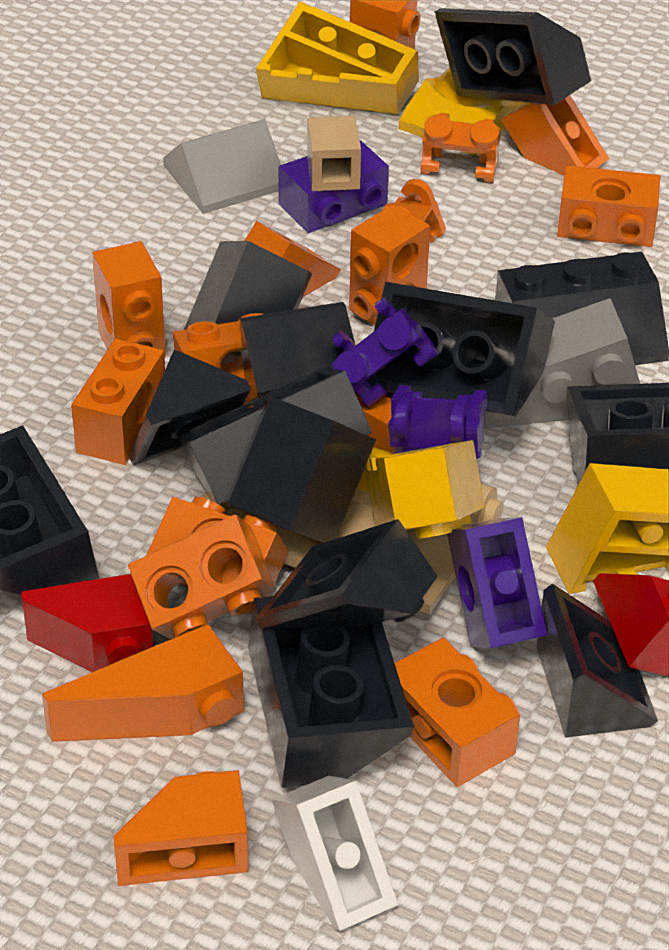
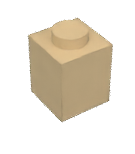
M355 116L307 118V161L312 191L360 189L361 145Z

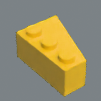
M299 1L256 67L261 97L264 99L399 114L419 82L417 50Z
M473 440L369 458L366 464L365 471L375 526L399 519L405 529L415 528L416 539L452 533L453 529L462 528L464 524L472 523L470 514L485 507Z
M589 463L546 545V549L568 594L586 591V582L593 581L599 573L637 575L636 572L666 567L669 572V469Z

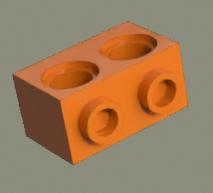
M392 204L351 230L350 311L375 326L378 311L374 304L381 299L385 282L427 289L429 224Z
M236 514L127 564L152 630L170 640L207 625L208 622L227 613L230 616L249 613L252 611L254 598L264 597L277 591L252 528ZM242 558L243 566L240 575L230 583H222L221 572L224 565L231 559ZM187 582L188 594L185 601L178 607L170 609L168 606L170 591L176 585Z

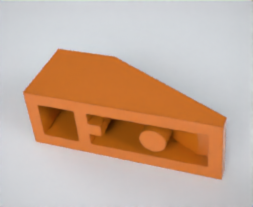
M207 624L42 693L46 731L52 742L192 735L210 726L224 724L233 716L244 712L243 671Z

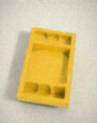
M449 67L441 76L424 80L401 115L398 129L423 138L424 124L427 118L439 113H447L450 115V120L475 124L480 120H485V118L494 119L496 126L500 127L502 132L505 126L500 119L523 102L458 96ZM464 152L475 157L479 155V153Z

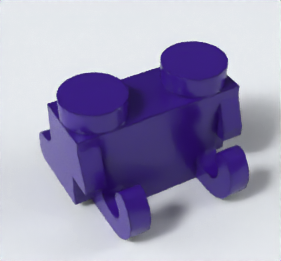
M384 297L374 305L380 314H384L387 319L374 332L357 345L342 330L332 337L334 344L338 348L341 346L345 352L341 353L331 365L334 369L346 371L354 392H357L370 407L379 401V398L385 395L386 391L379 382L371 387L367 380L403 352L416 345L420 351L412 357L420 367L440 354L418 322L412 320L404 308L397 312L394 306Z
M399 385L391 399V419L388 423L390 447H394V453L397 454L473 440L476 460L479 459L482 455V443L484 441V415L487 408V390H475L473 395H459L457 400L422 398V392L411 391V386Z

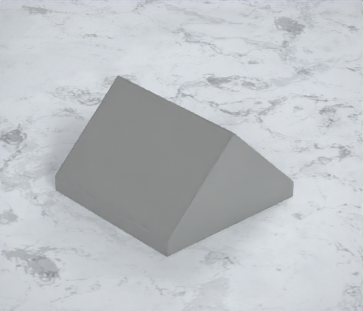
M266 119L182 142L163 157V166L202 214L278 192V166L281 163Z

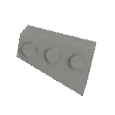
M611 298L552 318L555 324L543 375L516 417L485 412L484 422L487 428L569 420L567 386L640 384L628 338Z

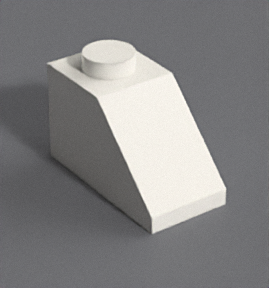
M327 776L271 799L292 861L336 930H344L398 906L356 780Z

